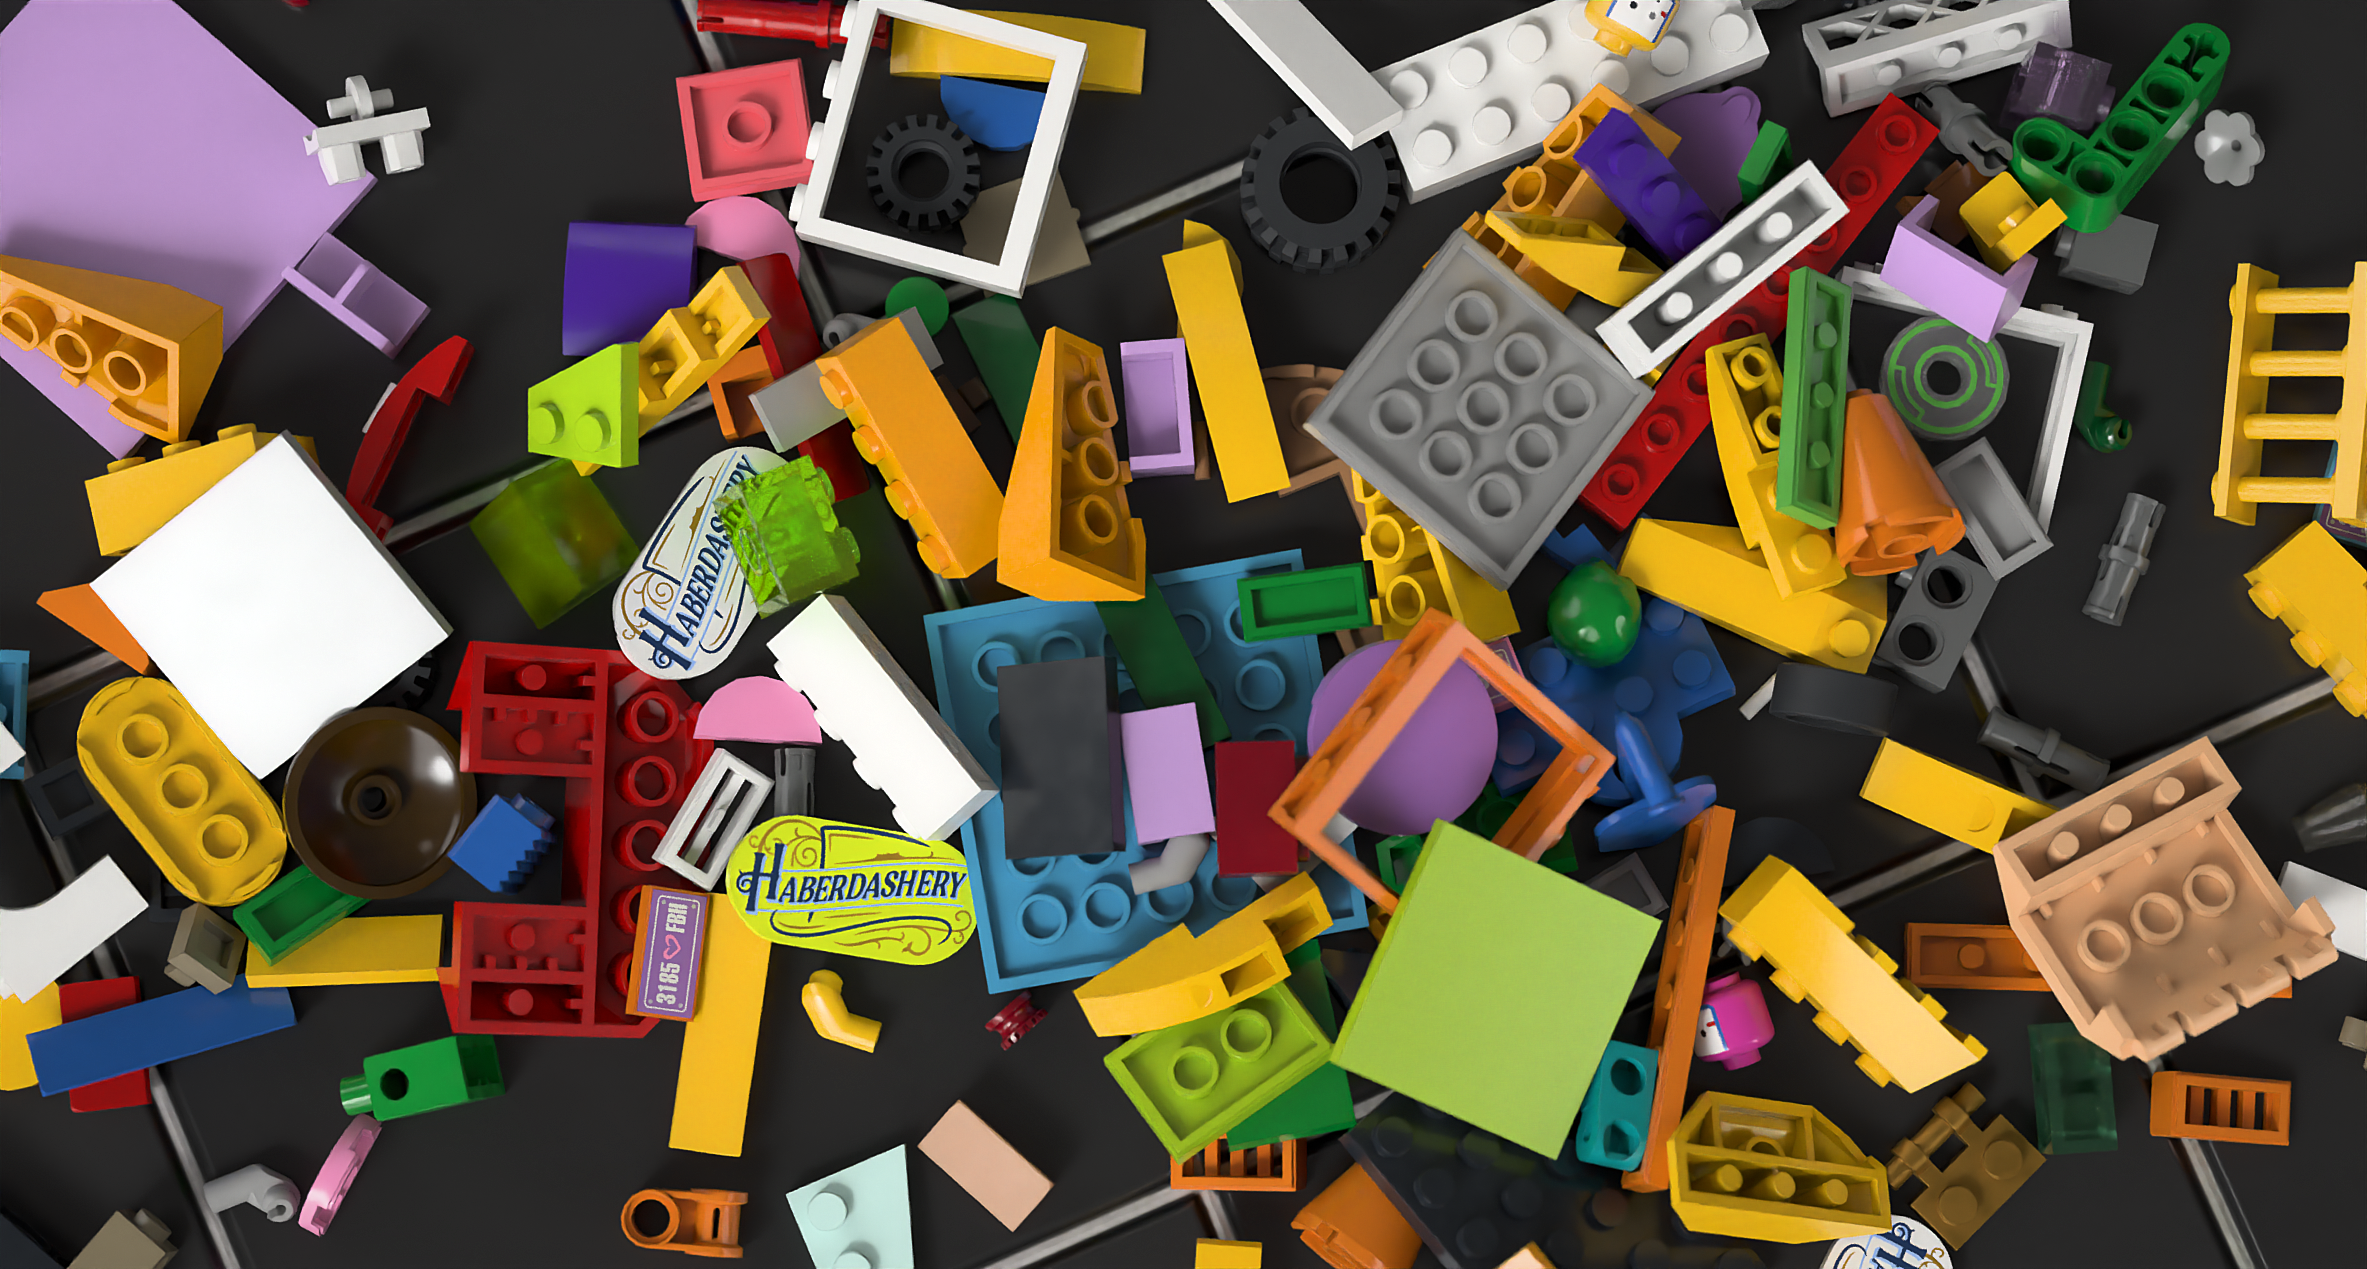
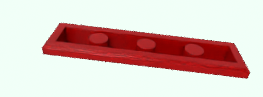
M779 252L737 263L736 266L739 265L772 316L757 331L774 381L823 355L789 256L786 253ZM846 418L797 445L815 498L821 506L832 505L863 494L870 489V483Z

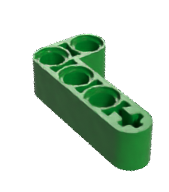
M2192 23L2180 29L2088 140L2061 123L2049 118L2036 117L2026 120L2018 126L2011 144L2013 157L2011 161L2008 160L2006 172L2011 174L2038 207L2051 198L2068 217L2062 223L2071 229L2081 233H2096L2105 230L2115 221L2216 97L2230 55V42L2226 34L2218 27L2208 23ZM2120 147H2127V148H2130V149H2132V150H2134V151L2125 150V149L2120 148ZM2030 157L2041 158V159H2043V160H2045V161H2037V160L2032 159V158H2030ZM2084 190H2093L2100 194H2092Z

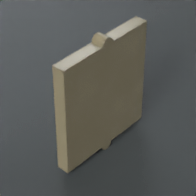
M1058 168L1025 287L1091 265L1077 225V221L1080 219V212L1077 208H1071ZM1023 177L979 192L976 203L973 202L969 208V213L962 220L958 219L967 243L963 248L965 257L999 266ZM983 289L986 298L998 293Z

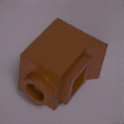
M1956 160L1925 187L1918 196H1903L1895 205V208L1905 218L1928 194L1940 200L1929 233L1955 248L1970 235L1959 214L1961 205L1997 175L1984 176L1976 170L1970 161L1962 166Z

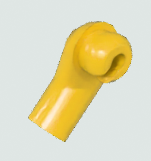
M826 969L817 970L812 973L809 983L802 988V1004L818 1034L826 1039L873 1053L880 1035L882 1023L848 1012L840 995L843 981L838 974Z

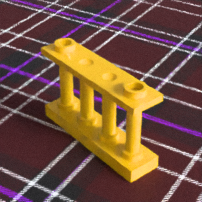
M2367 262L2355 263L2354 281L2351 282L2349 287L2278 288L2279 275L2250 263L2238 264L2237 281L2233 285L2229 297L2233 322L2219 468L2213 477L2211 485L2212 499L2215 504L2214 516L2241 525H2255L2257 502L2328 503L2332 506L2333 519L2359 528H2367ZM2275 313H2349L2348 344L2344 347L2343 351H2272ZM2269 376H2342L2344 379L2342 408L2337 414H2266ZM2263 439L2337 440L2336 472L2333 473L2331 478L2260 477Z

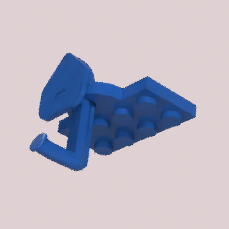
M1649 593L1639 596L1642 602V619L1639 635L1632 650L1625 656L1622 662L1601 668L1575 665L1566 656L1562 655L1551 636L1514 652L1525 679L1617 758L1596 784L1600 789L1590 798H1587L1598 805L1622 808L1603 819L1595 827L1594 838L1600 852L1650 847L1660 844L1710 806L1717 798L1716 786L1710 776L1693 777L1674 786L1671 782L1680 768L1683 750V734L1679 720L1736 695L1735 685L1701 618ZM1516 706L1495 714L1498 732L1497 750L1490 774L1502 799L1535 785L1564 748ZM1618 763L1620 780L1614 774V769Z

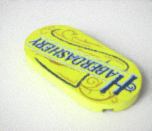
M787 815L774 817L754 827L735 846L728 861L726 889L733 909L737 911L739 918L755 935L770 942L894 963L926 965L946 959L957 952L970 938L977 924L966 858L954 847L940 840L924 841L922 837L915 839L907 833L807 816Z

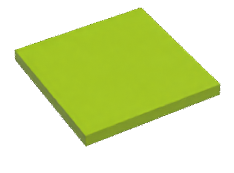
M1436 818L1328 1060L1556 1160L1662 921Z

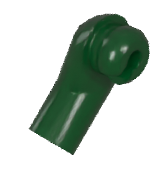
M2086 360L2072 422L2094 449L2103 453L2122 450L2130 443L2133 430L2130 422L2127 419L2121 420L2105 401L2112 367L2103 363Z

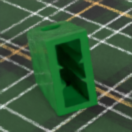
M476 1033L453 1036L364 1058L363 1063L365 1073L342 1078L340 1082L341 1100L348 1115L353 1116L373 1111L378 1122L405 1118L506 1094L493 1034Z

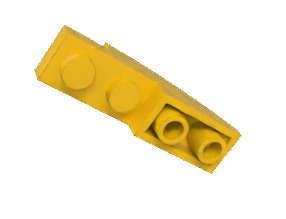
M1766 333L1756 334L1708 348L1705 351L1707 386L1716 444L1734 512L1748 550L1761 546L1782 601L1838 585L1847 578V575L1839 563L1836 547L1829 529H1818L1775 510L1783 376Z
M1885 736L1859 794L1864 799L1990 854H1993L1992 849L1995 844L2063 810L2006 787L1994 779Z
M1304 870L1284 884L1274 887L1268 894L1231 917L1221 920L1199 937L1194 938L1185 924L1182 923L1163 936L1155 938L1147 946L1115 966L1097 974L1091 981L1073 992L1098 1037L1130 1035L1167 1028L1226 1009L1292 975L1283 956L1328 929L1334 923L1317 885Z

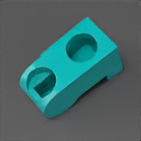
M1609 1040L1581 1103L1580 1112H1582V1118L1576 1137V1153L1580 1161L1624 1171H1633L1637 1168L1643 1157L1648 1138L1659 1051Z

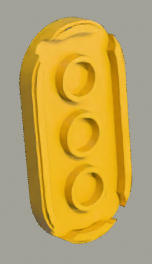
M127 677L107 685L95 694L85 707L77 731V751L81 766L94 787L171 884L183 895L196 902L221 907L244 903L269 887L278 876L287 852V833L283 815L275 801L257 778L242 766L239 760L225 746L176 686L162 679Z

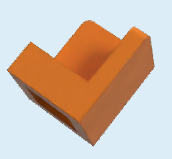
M761 345L738 351L707 380L722 433L729 443L766 432L748 395L774 382Z

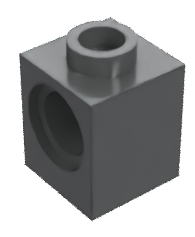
M2119 214L2115 221L2105 230L2096 233H2081L2061 223L2053 248V255L2062 257L2057 275L2131 295L2143 286L2159 225Z

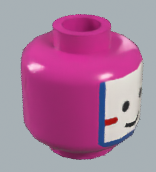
M1738 971L1705 980L1693 1046L1697 1057L1705 1062L1721 1060L1725 1071L1735 1070L1760 1061L1761 1056L1758 1048L1769 1043L1773 1039L1775 1032L1759 984L1750 979L1741 980Z

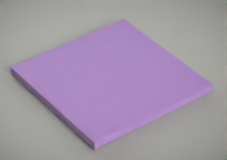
M30 0L0 33V254L169 284L223 306V354L287 284L288 281L280 275L285 267L289 265L297 271L326 231L331 234L378 180L365 169L366 177L363 179L329 186L320 165L318 154L307 156L303 139L304 136L313 134V130L318 127L172 0ZM0 333V356L118 460L131 458L151 436L125 425L107 412L111 402L85 383L76 389L62 379L60 375L63 367L35 347L33 350L24 351Z

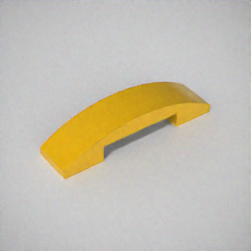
M962 10L1087 44L1089 55L1079 90L1141 94L1145 29L1101 21L1043 14ZM894 17L890 76L941 79V75L951 77L955 75L1050 82L1055 60Z

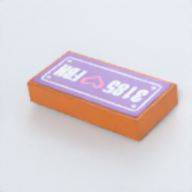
M651 885L642 886L625 1014L694 1022L710 894Z

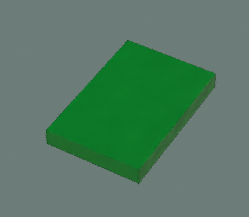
M1317 938L1308 940L1283 956L1292 974L1285 978V981L1335 1045L1338 1039V1032L1325 972L1320 961L1321 952ZM1331 1061L1326 1062L1226 1132L1229 1151L1233 1152L1352 1128L1357 1123L1345 1068Z

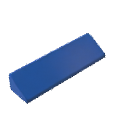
M246 973L235 976L232 987L216 995L201 985L27 1034L26 1039L42 1097L295 1026L298 1023L287 987L249 988L245 977Z

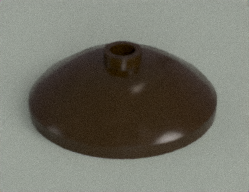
M369 706L345 712L329 720L319 727L301 746L290 765L285 780L282 801L285 829L294 851L303 864L316 877L332 888L355 897L391 899L406 896L429 886L446 873L455 863L447 854L476 818L477 789L473 773L460 772L461 747L440 725L419 713L404 708ZM370 787H378L382 793L380 804L374 809H365L361 801L362 794Z

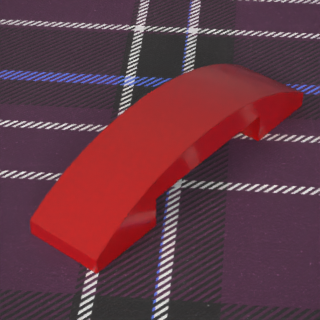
M457 335L437 346L402 378L377 412L356 455L345 499L382 544L394 520L372 507L426 396L448 406L450 405L476 351V348L468 340Z

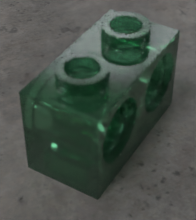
M2073 1021L2029 1024L2028 1035L2039 1152L2058 1155L2118 1150L2109 1052L2082 1036Z

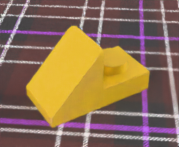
M2006 171L1998 174L1961 205L1959 209L1960 217L1986 266L1998 274L2017 261L2068 218L2051 198L2038 207L2011 174Z

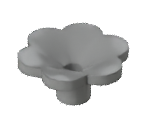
M2224 109L2211 111L2205 119V130L2197 134L2194 143L2196 153L2205 160V174L2214 183L2229 181L2234 186L2248 184L2253 179L2254 166L2263 160L2265 154L2264 144L2255 132V123L2251 116L2245 112L2231 114Z

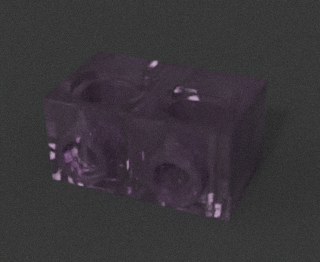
M2038 41L2016 66L1998 126L2016 131L2018 126L2026 120L2036 117L2049 118L2061 123L2080 136H2083L2085 133L2092 135L2097 122L2103 123L2114 98L2116 87L2106 84L2112 64Z

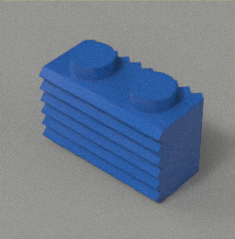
M517 793L511 800L496 794L447 856L490 891L505 895H517V885L526 884L525 875L534 874L533 865L542 864L541 855L550 854L549 845L558 844L557 835L550 830L556 819L527 796L523 797Z

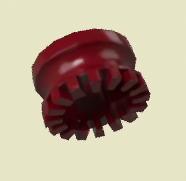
M1028 989L984 1026L989 1033L992 1031L1000 1033L1002 1036V1043L1000 1045L1005 1051L1021 1039L1026 1031L1029 1032L1032 1027L1036 1026L1048 1015L1044 1008L1036 1009L1032 1006L1031 997L1033 995Z

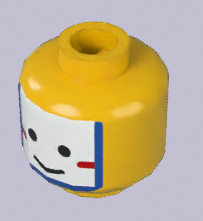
M1589 0L1585 6L1584 14L1587 21L1598 29L1593 41L1607 50L1627 58L1632 48L1649 52L1659 46L1680 7V0Z

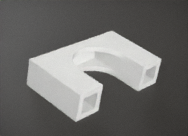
M0 721V773H2L23 757L26 752ZM108 853L53 896L42 902L25 907L0 906V995L4 1000L15 993L24 1004L149 906L148 902Z

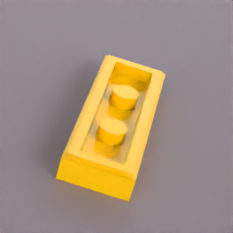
M443 914L343 918L272 967L268 965L249 939L245 974L249 988L439 981L435 967H443L446 928Z

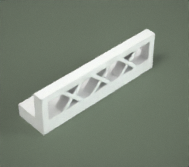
M1885 0L1802 25L1804 41L1819 68L1823 102L1832 118L1882 103L1890 92L1900 98L1920 92L1925 86L1938 81L1947 84L2072 47L2069 0H1966L1979 4L1975 8L1962 12L1948 9L1951 4L1965 0ZM1904 18L1919 21L1915 26L1901 30L1887 27L1890 22ZM1843 36L1858 39L1854 44L1830 51L1825 43L1826 41Z

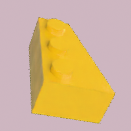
M255 424L236 425L218 431L219 441L201 446L199 440L184 441L162 448L164 458L146 463L145 457H132L109 463L107 465V475L85 481L101 556L127 555L279 434L257 432ZM293 435L320 468L313 437Z
M2314 520L2297 529L2244 574L2253 586L2248 592L2254 603L2265 615L2271 619L2279 616L2294 633L2295 636L2290 639V642L2300 657L2313 668L2321 665L2336 682L2332 691L2342 706L2355 717L2363 714L2367 719V571Z

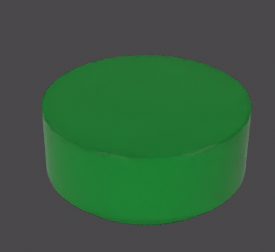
M910 277L897 283L889 292L885 304L887 319L907 308L916 307L931 339L937 337L946 327L949 320L950 307L945 292L936 282L925 277Z

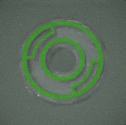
M1939 314L1917 319L1894 337L1884 354L1878 381L1881 394L1889 398L1911 434L1914 433L1930 441L1947 443L1969 438L1993 421L2006 401L2010 374L2005 352L1995 337L1988 343H1985ZM1946 361L1958 369L1961 376V384L1956 393L1945 396L1937 394L1930 388L1926 376L1927 370L1932 363Z

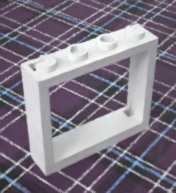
M848 0L840 28V36L848 38L842 62L831 61L823 89V97L832 99L825 123L815 121L807 145L806 158L814 160L808 185L797 184L790 206L789 220L797 222L795 232L801 240L1022 299L1089 55L1087 44L925 0ZM879 13L1055 60L999 266L823 219Z
M1855 261L1854 268L1844 266L1835 277V280L1852 287L1851 306L1853 299L1937 319H1945L1879 279L1883 264L1876 263L1873 266ZM2042 304L2040 311L2020 307L2018 312L1997 332L2060 347L2025 500L2046 534L2049 528L2094 326L2092 323L2077 320L2078 313L2062 310L2063 306L2054 304Z

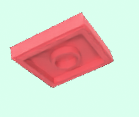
M801 58L676 78L691 190L695 202L797 186L798 183H809L814 160L806 158V150L812 124Z

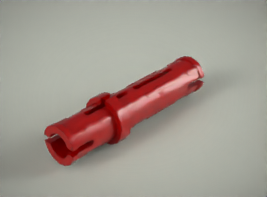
M698 0L697 16H702L701 19L697 20L698 32L705 33L706 31L808 40L815 41L817 48L830 49L832 43L847 44L848 42L847 37L840 36V28L846 6L835 5V0H820L818 3L790 0ZM879 13L870 46L887 49L890 35V24H887V21H890L891 16Z

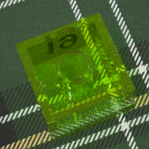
M809 455L739 482L712 502L762 620L819 597L821 594L829 593L860 575L855 565L860 562V553L856 541L847 527H839L830 504L835 502L832 484L821 467L814 468Z

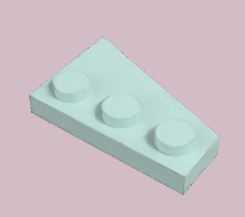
M906 1143L786 1194L816 1269H914Z

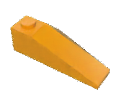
M1056 326L1046 330L999 520L997 582L1044 601H1138L1145 597L1146 537L1142 519L1131 518L1124 485L1133 480L1128 461H1118L1111 427L1118 421V415L1103 349Z

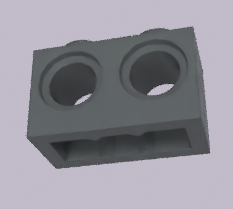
M1933 545L1921 551V553L1915 554L1918 562L1917 566L1897 573L1894 584L1903 589L1893 609L1887 608V623L1871 662L1933 694H1937L1945 690L2000 579L1995 581L1986 567L1951 549L1937 556ZM1932 571H1946L1956 580L1958 593L1952 603L1938 602L1930 595L1927 582ZM1904 627H1917L1928 637L1929 651L1923 660H1912L1902 653L1899 647V635Z

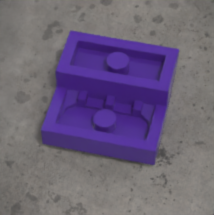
M571 220L568 231L564 278L563 355L592 356L613 344L631 341L640 342L669 309L687 307L693 300V292L698 287L697 225Z

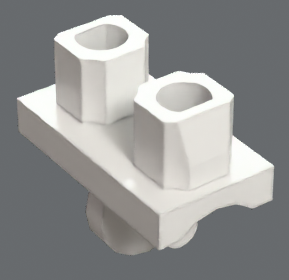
M363 76L348 77L346 80V97L327 100V110L331 119L351 115L353 122L317 128L313 130V134L304 136L307 156L318 154L320 165L329 186L365 178L366 171L360 145L380 142L387 174L417 169L424 165L421 132L430 127L426 107L374 117L375 110L393 107L391 90L388 88L370 92Z

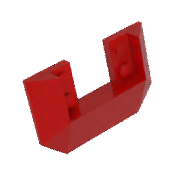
M471 641L468 644L446 709L462 711L460 772L566 778L561 906L454 902L452 967H435L453 1033L643 1038L660 1021L659 1018L625 1014L642 886L651 885L698 893L708 892L693 884L694 882L678 875L668 866L654 860L652 856L713 755L714 740L693 738L697 719L703 708L699 701L694 702L676 680L660 679L640 670L625 656L623 651ZM712 795L676 854L678 857H681L712 805ZM710 839L694 865L699 870H702L710 856Z

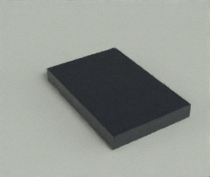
M1100 656L998 666L997 682L1005 859H1031L1126 852L1117 657Z

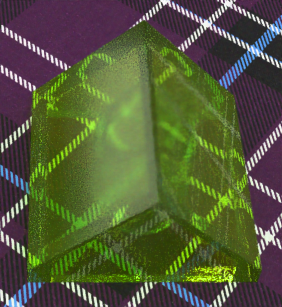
M562 458L512 481L468 524L539 630L630 570L641 553L590 476L581 477L572 460Z

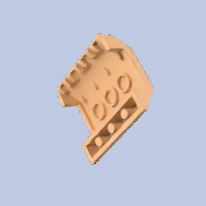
M2207 736L1995 844L1992 849L2011 928L2081 1035L2121 1060L2135 1055L2148 1062L2184 1043L2185 1036L2182 1030L2195 1037L2238 1013L2236 1002L2249 1008L2290 986L2289 974L2301 980L2338 959L2337 950L2331 938L2336 927L2319 901L2313 896L2304 901L2295 910L2228 811L2227 807L2242 788Z

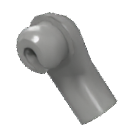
M1206 832L1170 838L1161 856L1128 864L1135 895L1183 884L1191 880L1209 850L1210 834Z
M252 1164L203 1184L206 1200L214 1213L247 1201L268 1213L267 1218L274 1222H284L292 1218L297 1212L301 1198L297 1186L290 1178L263 1164Z

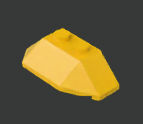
M1706 1091L1698 1096L1667 1141L1672 1206L1689 1231L1798 1244L1882 1234L1893 1230L1886 1167L1872 1155L1866 1157L1847 1134L1813 1106Z

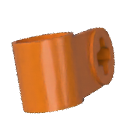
M647 1188L631 1196L624 1205L621 1215L622 1228L628 1239L636 1245L645 1248L685 1251L686 1254L743 1258V1247L737 1243L741 1205L748 1203V1193L706 1188H690V1190ZM654 1199L660 1201L668 1209L670 1222L664 1233L650 1236L638 1229L634 1214L637 1206L644 1200ZM719 1208L718 1237L715 1238L713 1236L715 1209Z

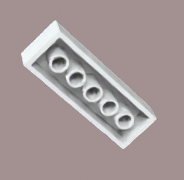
M1555 0L1369 73L1403 108L1401 124L1382 133L1386 145H1391L1396 156L1394 161L1396 170H1400V180L1410 205L1544 153L1542 141L1599 82L1649 112L1659 108L1663 103L1675 97L1698 93L1761 68L1770 52L1753 10H1744L1740 0H1680V7L1659 46L1649 52L1632 48L1628 57L1624 58L1593 41L1598 29L1587 21L1584 14L1585 6L1589 0Z

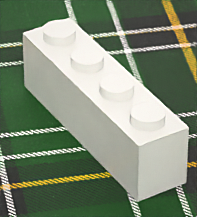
M1808 160L1788 173L1597 326L1595 330L1632 377L1636 379L1650 372L1850 210L1812 162Z
M821 594L766 644L779 659L774 664V667L780 677L793 690L797 692L803 690L818 708L813 713L818 724L836 741L841 739L845 741L857 756L853 760V766L858 774L872 788L879 790L882 787L896 805L892 810L894 818L913 838L918 839L922 837L924 841L947 839L1000 791L998 786L843 596Z

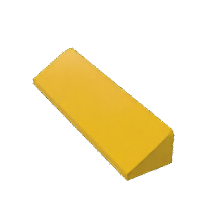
M706 892L705 894H710L694 1022L686 1023L668 1147L740 1157L771 942L755 935L739 918L737 911L733 909L727 894Z

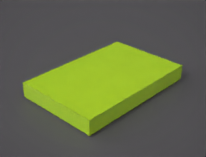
M1283 979L1266 990L1218 1012L1167 1028L1141 1032L1105 1056L1103 1060L1105 1066L1177 1164L1181 1165L1328 1062L1335 1045L1289 984Z

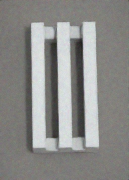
M716 748L652 858L673 869L672 871L694 882L693 884L699 888L711 892L727 865L732 851L744 836L775 781L725 749ZM727 768L732 771L683 854L681 857H678L676 854ZM746 779L752 783L751 787L702 870H699L694 866Z

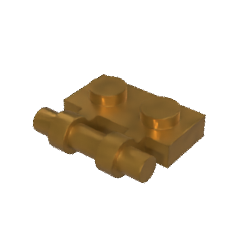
M1969 1082L1951 1099L1944 1096L1932 1108L1935 1115L1911 1140L1904 1136L1891 1150L1895 1156L1885 1165L1888 1185L1895 1191L1912 1174L1925 1186L1907 1205L1954 1251H1957L2047 1160L2002 1114H1996L1980 1130L1970 1119V1116L1986 1101V1098ZM1954 1133L1965 1146L1939 1170L1929 1157Z

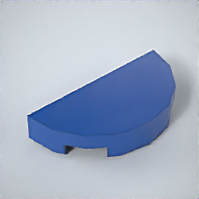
M941 75V101L950 121L958 125L959 130L964 135L967 134L973 144L990 151H1018L1034 141L1046 93Z

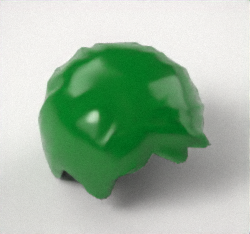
M1591 557L1588 562L1576 566L1562 577L1550 594L1547 610V624L1550 635L1563 656H1566L1575 665L1589 668L1615 665L1622 662L1625 656L1632 650L1639 635L1642 619V602L1637 586L1629 577L1617 575L1616 570L1611 564H1607L1600 558Z

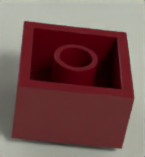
M1294 740L1215 742L1218 878L1296 876L1298 873V862H1308L1310 860V849L1268 815V812L1308 763L1306 755H1295Z

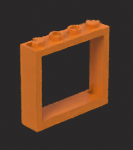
M1432 607L1427 609L1268 812L1270 817L1391 916H1393L1401 896L1322 830L1457 657L1463 660L1564 747L1491 840V843L1536 863L1544 851L1552 848L1559 842L1566 830L1568 820L1585 799L1590 798L1600 789L1596 784L1617 759L1461 623Z

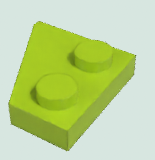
M631 341L613 344L529 388L528 452L617 468L639 465V342Z

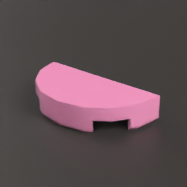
M731 196L709 201L689 216L684 224L697 225V248L740 262L779 252L786 253L790 258L796 278L799 281L802 256L794 229L779 210L758 198Z
M765 676L736 679L715 691L701 709L693 738L809 746H820L822 744L820 725L813 715L814 710L807 698L800 692L793 690L786 682Z
M361 1113L347 1127L324 1163L308 1194L298 1222L301 1227L318 1236L326 1233L382 1129L380 1127L381 1122Z

